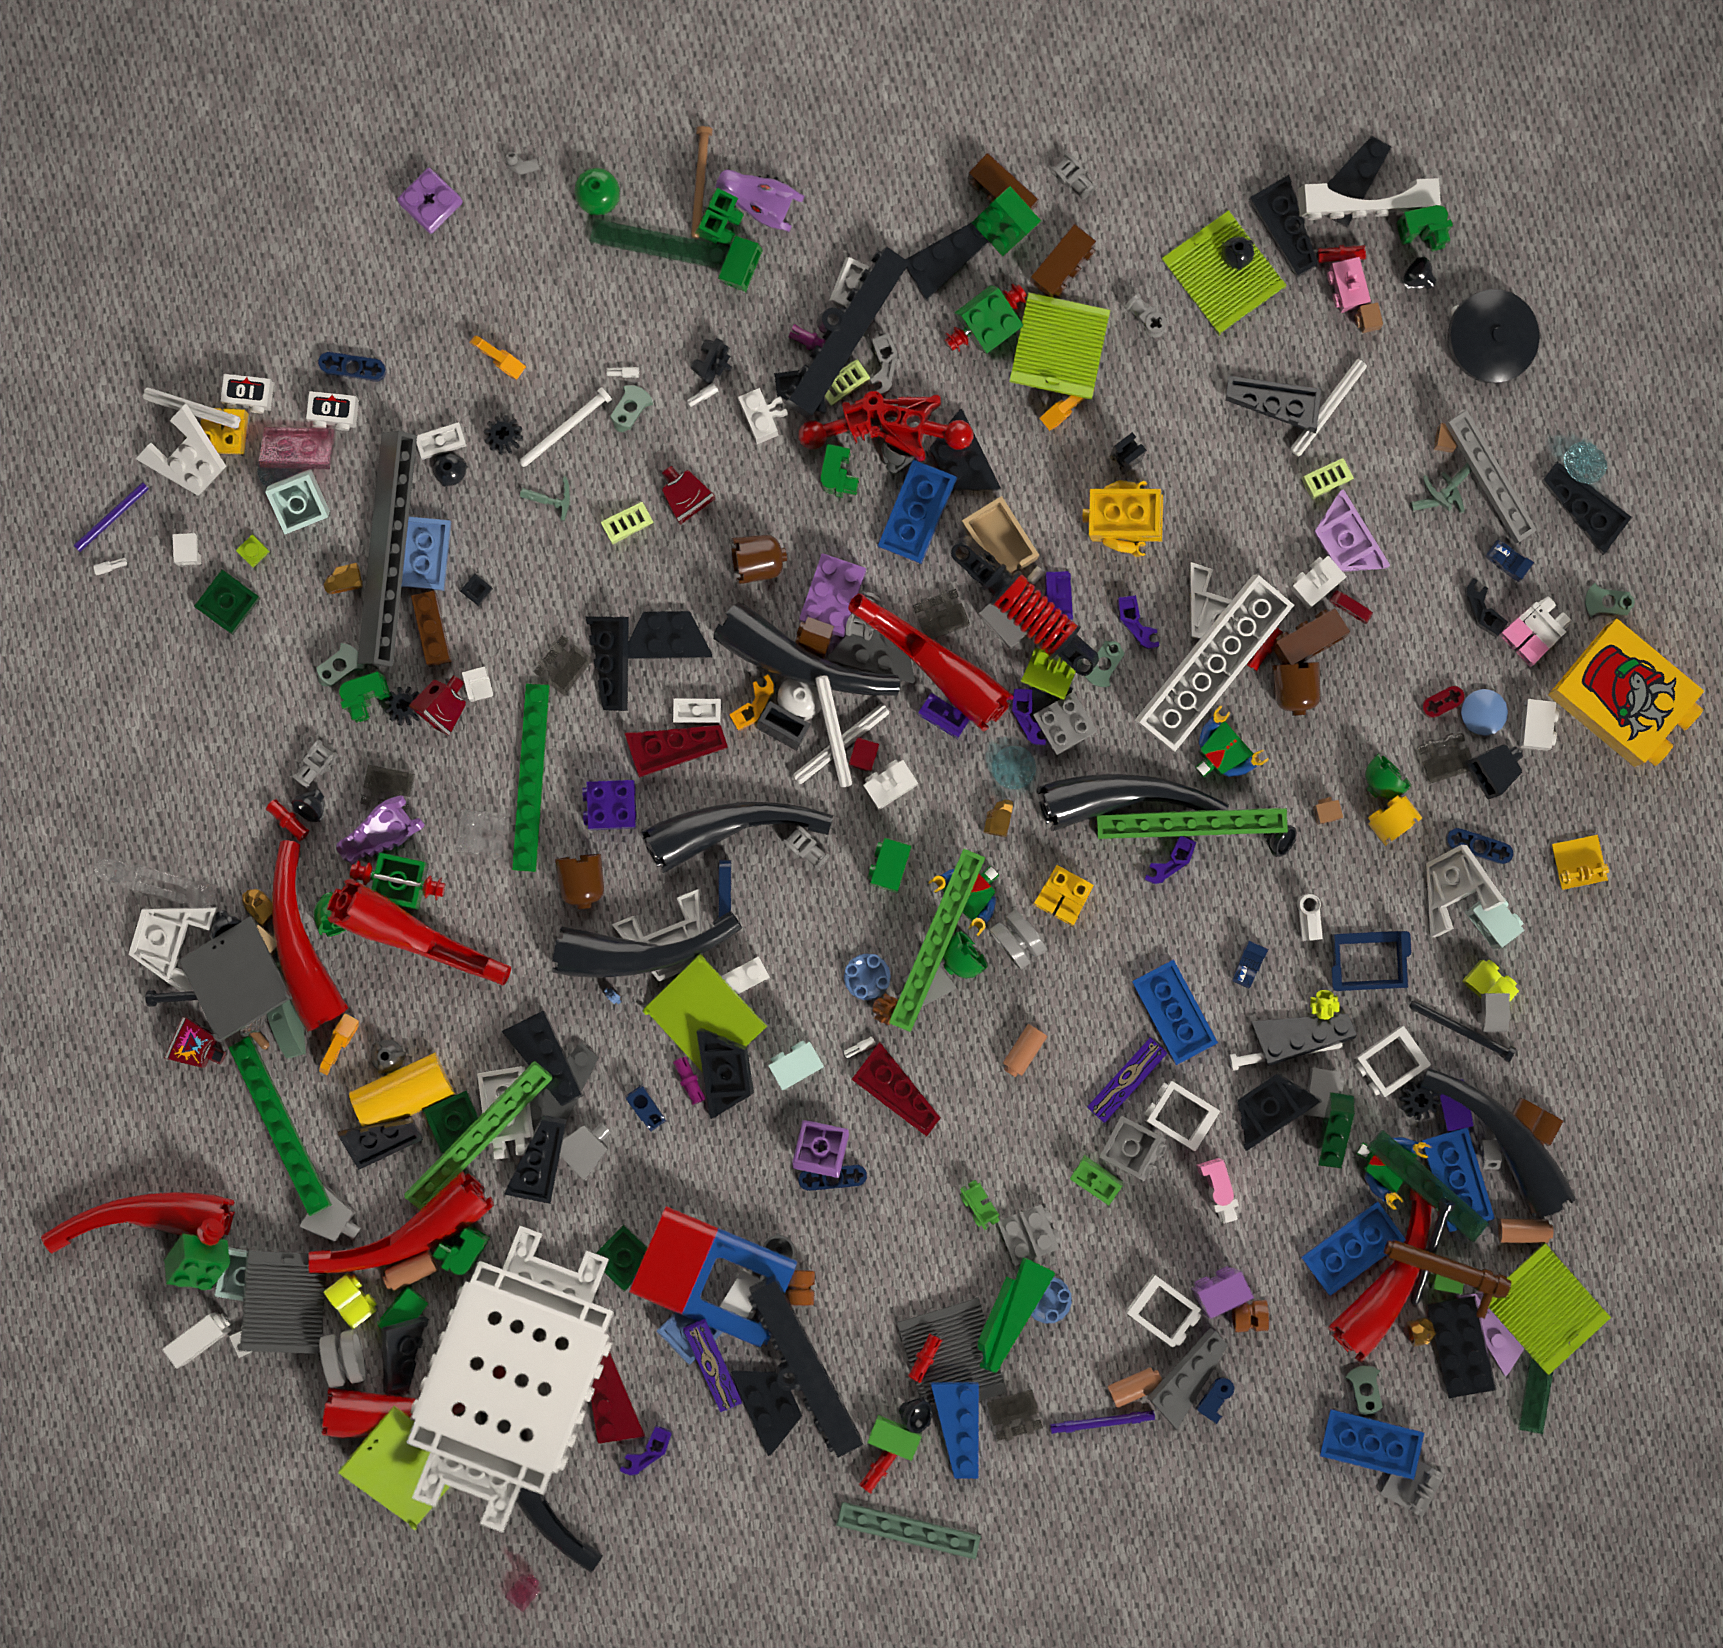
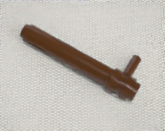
M1394 1239L1392 1241L1388 1240L1384 1247V1254H1387L1388 1258L1474 1287L1476 1291L1483 1293L1476 1316L1485 1319L1492 1297L1498 1299L1500 1297L1506 1298L1510 1291L1511 1280L1507 1279L1505 1275H1494L1493 1271L1487 1269L1480 1270Z

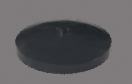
M1501 289L1484 290L1466 298L1454 311L1448 327V345L1453 360L1466 375L1484 383H1501L1518 377L1531 365L1539 347L1540 332L1534 312L1522 298Z

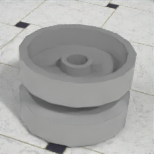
M1015 909L1006 916V922L1011 928V932L1002 923H997L989 931L1012 962L1022 970L1030 963V957L1024 950L1025 948L1035 957L1040 956L1047 948L1033 926Z
M355 1329L341 1332L339 1340L334 1334L320 1337L323 1370L331 1388L343 1386L346 1382V1376L351 1383L366 1379L362 1347Z

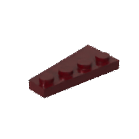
M721 725L624 733L639 778L728 748Z
M879 1042L851 1080L927 1137L941 1117Z
M609 1351L608 1356L603 1355L600 1365H603V1369L599 1379L594 1378L591 1386L595 1388L591 1402L598 1444L646 1436L612 1354Z

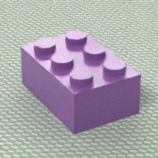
M822 553L799 618V623L801 621L805 623L807 617L834 626L833 634L844 638L846 624L849 616L852 614L848 609L849 603L860 592L866 568Z
M1228 1266L1215 1272L1217 1276L1211 1279L1205 1276L1194 1282L1195 1286L1191 1288L1202 1313L1210 1319L1254 1298L1242 1272Z

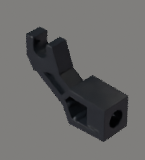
M1473 578L1465 588V597L1468 599L1477 626L1496 638L1508 624V621L1492 608H1486L1484 601L1488 587L1484 586L1481 591H1476L1474 585L1478 580ZM1485 613H1488V616L1495 619L1490 626L1483 622Z

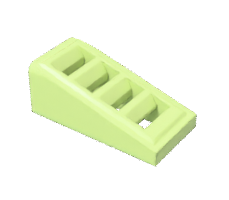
M858 359L844 367L834 380L832 387L838 395L834 397L830 390L827 391L825 398L831 406L870 381L869 375ZM855 369L861 377L859 380L856 379L852 370ZM847 374L853 384L851 386L843 377ZM839 379L845 390L841 391L835 381Z
M1344 458L1302 477V481L1311 499L1354 479ZM1339 465L1345 475L1343 479H1341L1336 469ZM1329 470H1332L1337 480L1336 482H1333L1328 472ZM1321 474L1325 475L1329 485L1325 486L1320 476ZM1315 477L1321 487V489L1319 490L1317 489L1313 481V478Z
M643 502L601 522L612 545L654 523ZM637 510L642 514L644 522H640L635 513ZM630 514L636 523L633 527L627 518ZM622 518L628 528L625 531L619 523V520ZM613 523H615L618 531L620 532L616 535L612 527L610 526Z

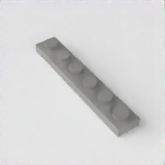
M1462 411L1446 422L1445 425L1513 541L1518 543L1537 531L1468 411Z

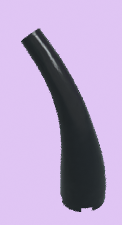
M738 602L726 612L728 618L723 623V626L718 624L715 629L713 639L727 650L753 665L781 676L817 687L816 678L826 675L828 676L831 690L880 696H897L899 694L900 679L898 675L857 671L824 660L791 640L774 625L743 603Z
M1102 774L1079 776L1054 781L1039 786L1036 789L1037 794L1042 793L1043 800L1038 803L1046 824L1052 822L1050 827L1052 832L1141 801L1167 802L1182 805L1196 811L1228 810L1229 804L1192 787L1165 779L1140 775Z
M741 802L716 805L683 813L661 821L640 834L642 839L647 838L646 840L649 843L646 847L657 867L663 864L661 872L665 873L748 827L768 824H799L802 827H807L808 831L828 835L834 815L783 803Z
M729 911L713 921L714 926L707 931L681 942L661 946L562 926L560 933H564L562 939H556L552 962L558 964L557 967L552 968V972L573 977L590 978L631 976L653 972L683 963L705 953L741 930L742 926L732 911Z
M1427 1068L1420 1087L1440 1096L1444 1094L1461 1103L1476 1114L1492 1130L1533 1218L1536 1217V1213H1540L1541 1217L1553 1215L1564 1210L1562 1204L1569 1200L1571 1204L1575 1201L1576 1198L1569 1182L1557 1162L1537 1137L1514 1114L1470 1084L1435 1069Z
M480 1411L482 1425L488 1422L489 1417L485 1411ZM500 1420L497 1424V1430L502 1434L508 1433L511 1429V1423L508 1420ZM530 1428L521 1430L519 1434L521 1441L530 1442L533 1439ZM521 1487L516 1503L528 1520L561 1553L592 1573L603 1555L587 1542L583 1544L564 1527L552 1511L544 1495Z

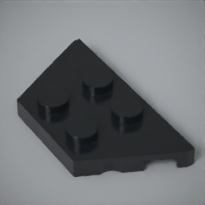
M963 409L958 410L949 422L963 420L969 424ZM975 434L970 445L963 450L951 448L945 439L939 437L929 447L939 470L957 477L952 490H1001Z
M690 611L643 612L628 641V659L712 658V652Z
M701 1028L697 1030V1038L710 1119H714L719 1114L754 1093L747 1047Z
M1275 1074L1238 1099L1239 1111L1242 1117L1240 1120L1241 1128L1243 1129L1245 1139L1244 1149L1246 1151L1250 1150L1321 1103L1322 1100L1282 1075Z
M731 1371L733 1379L765 1451L770 1456L803 1415L792 1391L784 1390L778 1385L776 1372Z

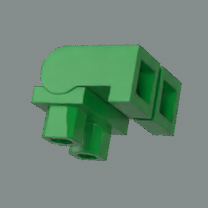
M717 188L711 196L695 234L713 244L719 242L729 246L735 233L726 229L725 226L727 222L739 226L744 216L743 212L734 207L738 198Z
M1434 205L1404 212L1396 223L1401 244H1410L1417 235H1421L1422 241L1428 240L1431 252L1444 249L1446 247L1445 244L1451 241L1448 231L1453 226L1452 220H1447V209L1441 205Z
M827 444L821 473V486L826 493H836V497L843 498L844 493L857 495L859 477L848 476L847 470L841 469L843 463L849 464L850 448Z
M379 672L347 681L339 689V695L344 700L340 702L342 709L348 711L351 720H355L356 723L370 719L367 707L372 706L370 698L377 697L382 701L392 698L389 694L390 691L386 678Z
M473 1226L466 1227L460 1237L465 1240L463 1245L458 1243L452 1246L447 1242L440 1243L433 1257L444 1262L441 1268L446 1271L451 1269L457 1275H462L473 1268L491 1238Z

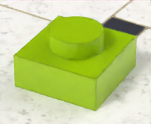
M253 534L236 550L253 568L270 552Z

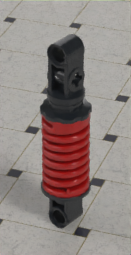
M964 536L958 540L951 549L953 560L963 567L974 580L978 581L984 591L988 590L991 593V605L1000 609L1001 613H1006L1009 610L1007 618L1012 620L1016 617L1013 621L1015 626L1023 623L1020 627L1022 632L1030 629L1027 632V637L1032 638L1036 635L1033 639L1035 644H1039L1045 638L1039 647L1041 650H1045L1050 660L1059 656L1081 676H1087L1094 670L1099 662V655L1077 635L1081 629L1080 625L1071 621L1066 614H1061L1059 608L1054 609L1055 604L1048 602L1046 596H1041L1040 590H1034L1035 586L1029 584L1021 571H1017L1014 574L1010 573L1004 563L1000 564L991 553L981 547L970 536ZM960 546L965 547L969 554L962 552ZM1081 659H1087L1090 665L1084 664Z

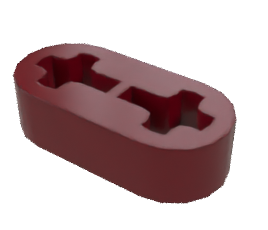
M1335 590L1329 600L1331 604L1364 624H1367L1373 615L1370 609L1340 591Z
M1451 686L1434 694L1422 703V713L1428 718H1436L1458 707L1464 701L1465 695L1463 690L1458 686ZM1449 691L1459 694V697L1456 698L1457 703L1453 700L1445 702L1444 699L1450 696ZM1429 701L1432 704L1441 702L1442 705L1436 708L1437 713L1434 714L1433 711L1428 712Z

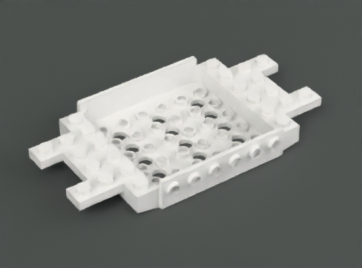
M519 1226L503 1269L479 1261L470 1283L465 1281L464 1286H460L455 1299L458 1302L455 1309L450 1310L446 1321L449 1323L446 1332L442 1331L438 1340V1345H440L438 1352L433 1354L430 1360L429 1368L431 1370L429 1375L424 1377L419 1390L422 1392L419 1400L415 1399L410 1413L413 1414L412 1419L415 1420L407 1442L410 1445L430 1452L412 1497L413 1499L436 1507L444 1484L489 1501L480 1524L500 1532L505 1530L521 1487L544 1495L552 1472L558 1474L559 1469L564 1470L568 1461L565 1453L568 1446L573 1447L577 1434L574 1433L577 1424H582L586 1411L582 1410L585 1401H591L595 1388L591 1387L594 1378L599 1379L603 1365H600L603 1355L608 1356L612 1343L608 1342L610 1337L606 1332L614 1312L592 1303L609 1259L586 1251L578 1273L534 1257L542 1234ZM493 1311L499 1312L502 1316V1320L498 1325H491L488 1322V1315ZM514 1320H521L524 1323V1330L519 1334L513 1333L510 1329V1325ZM538 1328L544 1329L547 1333L546 1339L543 1342H536L532 1336L534 1330ZM559 1337H566L569 1340V1346L564 1351H560L555 1347V1341ZM474 1357H481L484 1361V1366L479 1371H474L470 1367V1361ZM502 1365L506 1368V1376L503 1379L493 1377L492 1371L495 1366ZM519 1374H526L529 1378V1383L524 1388H519L515 1384V1378ZM547 1382L551 1385V1393L548 1396L538 1394L537 1388L540 1383ZM458 1402L463 1403L466 1407L465 1414L460 1417L452 1413L453 1405ZM479 1411H485L488 1414V1422L484 1425H478L474 1420L475 1414ZM503 1419L511 1423V1429L506 1434H502L497 1430L498 1422ZM530 1428L533 1431L534 1437L530 1442L521 1441L519 1434L522 1429Z

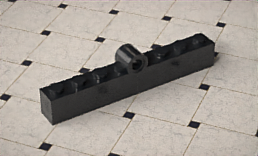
M885 247L881 251L877 250L870 260L873 263L869 270L865 269L858 280L861 283L857 289L853 288L846 297L849 302L845 308L842 306L840 309L828 308L817 318V327L823 333L822 338L824 341L820 346L816 345L810 353L809 357L812 360L808 366L806 364L802 366L797 374L800 378L796 385L792 383L785 393L787 399L784 402L806 419L813 415L910 263L889 247ZM828 317L833 319L834 325L828 323Z
M774 1274L749 1287L751 1295L748 1296V1299L753 1309H759L762 1315L759 1317L763 1328L765 1330L769 1328L773 1335L770 1337L772 1345L776 1351L780 1349L784 1356L781 1358L782 1362L776 1368L778 1385L787 1391L797 1389V1391L802 1390L806 1397L803 1399V1402L808 1412L813 1410L816 1416L813 1419L819 1432L824 1431L827 1437L824 1441L830 1453L834 1451L839 1458L862 1446L863 1441L858 1429L776 1275ZM786 1373L793 1374V1376L790 1378L784 1377Z

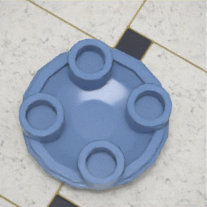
M1481 689L1474 691L1465 698L1462 704L1461 715L1469 731L1486 736L1495 734L1504 726L1507 721L1508 709L1501 695L1493 690Z
M876 954L856 956L850 960L844 973L845 986L849 992L856 998L867 1001L877 999L883 995L889 987L891 979L889 967Z
M1054 1277L1031 1316L1042 1323H1055L1063 1319L1069 1312L1072 1304L1071 1292L1068 1286L1061 1279Z

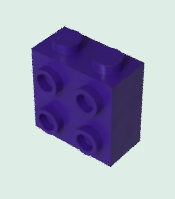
M634 780L586 782L587 787L582 788L583 802H587V811H583L584 825H588L590 831L637 828Z

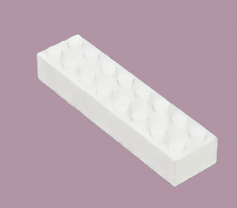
M1252 575L1134 721L1168 749L1175 752L1284 619L1294 604L1262 577Z

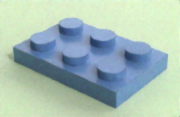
M409 517L401 587L445 590L451 532L450 520Z

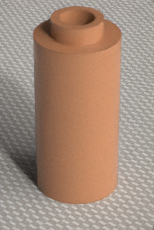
M1027 1024L1003 1061V1064L1006 1066L1004 1070L1014 1077L1017 1074L1022 1076L1048 1036L1032 1025Z
M1499 1219L1498 1240L1500 1243H1548L1549 1239L1553 1238V1225L1549 1224L1547 1219Z
M428 1249L386 1269V1275L383 1276V1280L388 1289L392 1288L394 1291H397L438 1271V1267Z
M1150 1367L1107 1387L1116 1408H1119L1151 1394L1161 1383L1162 1379L1158 1370L1153 1371Z

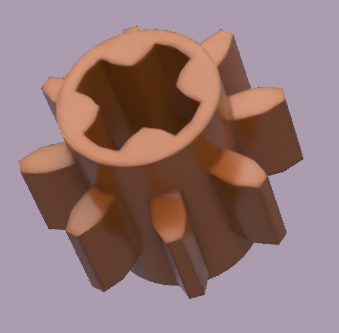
M884 994L883 998H878L874 1002L872 1009L876 1014L874 1019L880 1023L890 1025L889 1021L898 999Z

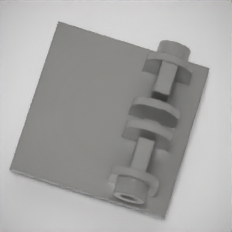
M1074 692L1065 696V699H1060L1033 714L1049 741V746L1055 751L1056 755L1097 732Z
M1418 1460L1414 1480L1390 1474L1380 1494L1423 1517L1445 1474Z

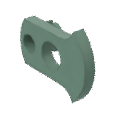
M623 386L625 394L610 416L614 423V428L619 432H625L627 429L630 430L644 408L653 406L651 396L638 386ZM626 403H634L637 410L627 412L624 409V405Z
M1596 582L1588 589L1585 596V607L1590 617L1595 613L1627 616L1635 604V600L1630 592L1601 589L1597 586ZM1610 595L1614 598L1615 604L1612 608L1603 606L1602 599L1604 596ZM1623 599L1629 602L1628 607L1624 606Z
M1105 641L1098 651L1099 659L1102 657L1108 658L1111 662V667L1103 671L1099 669L1097 664L1094 670L1085 676L1091 684L1098 687L1111 686L1109 682L1110 676L1125 654L1121 645L1115 641ZM1115 646L1117 653H1111L1109 647Z
M340 643V650L316 668L319 683L322 686L332 687L352 671H362L363 665L357 664L358 651L348 644ZM341 660L346 664V669L338 672L333 668V663ZM322 674H323V675H329L330 678H329V679H325V678H323Z
M1371 1366L1356 1367L1345 1377V1379L1352 1383L1358 1412L1365 1416H1372L1375 1412L1382 1409L1376 1380L1380 1370ZM1362 1384H1369L1372 1387L1373 1393L1370 1396H1363L1360 1393L1359 1387ZM1371 1404L1374 1408L1373 1410H1367L1365 1405Z

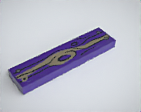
M1149 1037L1091 1101L1087 1108L1105 1123L1168 1053Z
M706 1319L684 1327L686 1337L720 1413L742 1404L740 1395Z

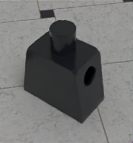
M1503 744L1466 760L1465 764L1486 798L1491 799L1502 795L1522 773V769L1517 761L1522 759L1523 754L1518 747L1509 749L1507 745Z

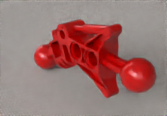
M871 391L865 394L863 399L855 401L854 404L850 405L849 402L842 404L845 418L826 424L815 420L805 422L798 432V439L805 448L817 450L825 444L828 437L847 431L850 432L855 444H857V437L865 441L866 434L871 439L880 436L885 439V442L909 453L918 461H924L925 451L922 447L924 434L943 438L951 448L963 450L972 442L974 432L972 427L963 420H955L948 425L928 421L932 412L941 406L939 395L883 399L879 392ZM889 417L897 418L893 422L886 421ZM871 419L879 420L882 431H880L878 426H872ZM912 422L919 423L916 427L908 426Z

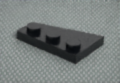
M412 1117L337 1131L338 1137L358 1170L423 1140L422 1134Z
M426 1316L382 1327L383 1392L385 1394L392 1395L409 1390L417 1364L415 1361L418 1348H421L423 1343L421 1338L423 1330L429 1323V1319Z

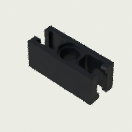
M1133 432L1114 445L1109 456L1113 462L1115 460L1120 465L1119 470L1123 475L1140 463L1147 451L1142 444L1138 445L1135 442L1136 436Z

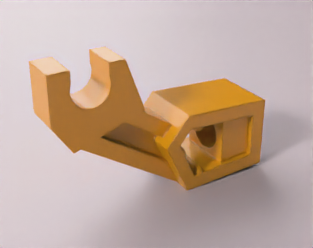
M474 335L469 342L477 347L480 352L492 358L493 364L512 379L517 380L526 368L523 363L503 349L499 351L479 336Z
M1071 395L1065 401L1062 399L1039 419L1049 431L1053 430L1073 412L1071 409L1083 402L1085 398Z
M769 675L764 676V679L767 681L765 687H759L757 681L753 682L755 699L752 704L747 703L729 714L738 731L758 722L771 695L774 694V683ZM753 708L754 717L746 721L742 712Z
M346 1013L343 1015L333 1031L330 1039L332 1043L321 1062L319 1072L325 1075L329 1074L330 1068L335 1064L341 1048L347 1047L358 1029L359 1020Z

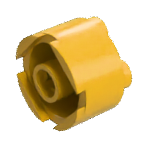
M1406 795L1404 797L1396 796L1387 803L1388 809L1383 812L1380 808L1368 817L1370 820L1368 825L1384 846L1390 843L1387 840L1388 838L1393 841L1415 824L1413 819L1416 818L1419 822L1423 818Z

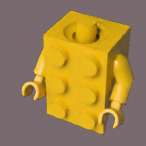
M1124 480L1105 486L1104 489H1090L1089 509H1083L1082 519L1083 523H1089V537L1092 542H1102L1103 545L1113 550L1129 553L1135 557L1144 556L1145 553L1139 552V546H1146L1145 542H1162L1163 495H1161V489H1140V486L1147 485L1145 481L1135 483Z

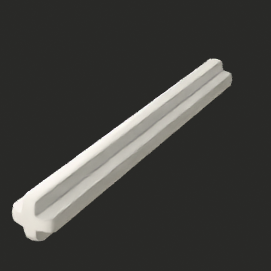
M1357 359L1319 409L1316 434L1366 369L1367 365L1362 360ZM1304 430L1290 448L1291 452L1301 456L1316 434Z
M151 388L144 390V400L178 411L187 404L194 416L235 429L239 427L241 421L239 416Z
M826 675L816 678V684L839 784L841 787L852 785L829 679Z
M880 704L841 735L844 749L889 714V710L884 704ZM831 745L793 774V777L799 784L804 783L833 759Z

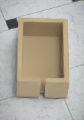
M1002 496L962 520L961 526L966 534L991 553L1000 564L1004 563L1010 573H1016L1017 566L1021 570L1038 560V552Z

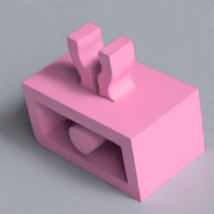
M1360 257L1332 263L1329 268L1330 271L1327 272L1329 284L1334 285L1336 293L1333 294L1335 307H1339L1341 313L1370 304L1371 299Z

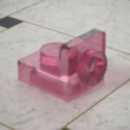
M523 1573L506 1594L505 1598L524 1612L542 1588L538 1586L540 1582L533 1575L529 1574L526 1576Z

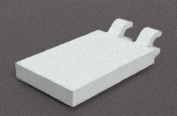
M525 1066L477 1073L482 1114L525 1071ZM529 1103L489 1143H493L494 1159L509 1158V1151L505 1141L515 1140L516 1155L523 1156L529 1144L527 1138L533 1136Z

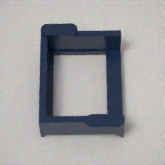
M1408 931L1331 934L1333 954L1332 987L1334 991L1408 988L1407 957L1411 955V935ZM1396 942L1398 979L1342 982L1340 944Z

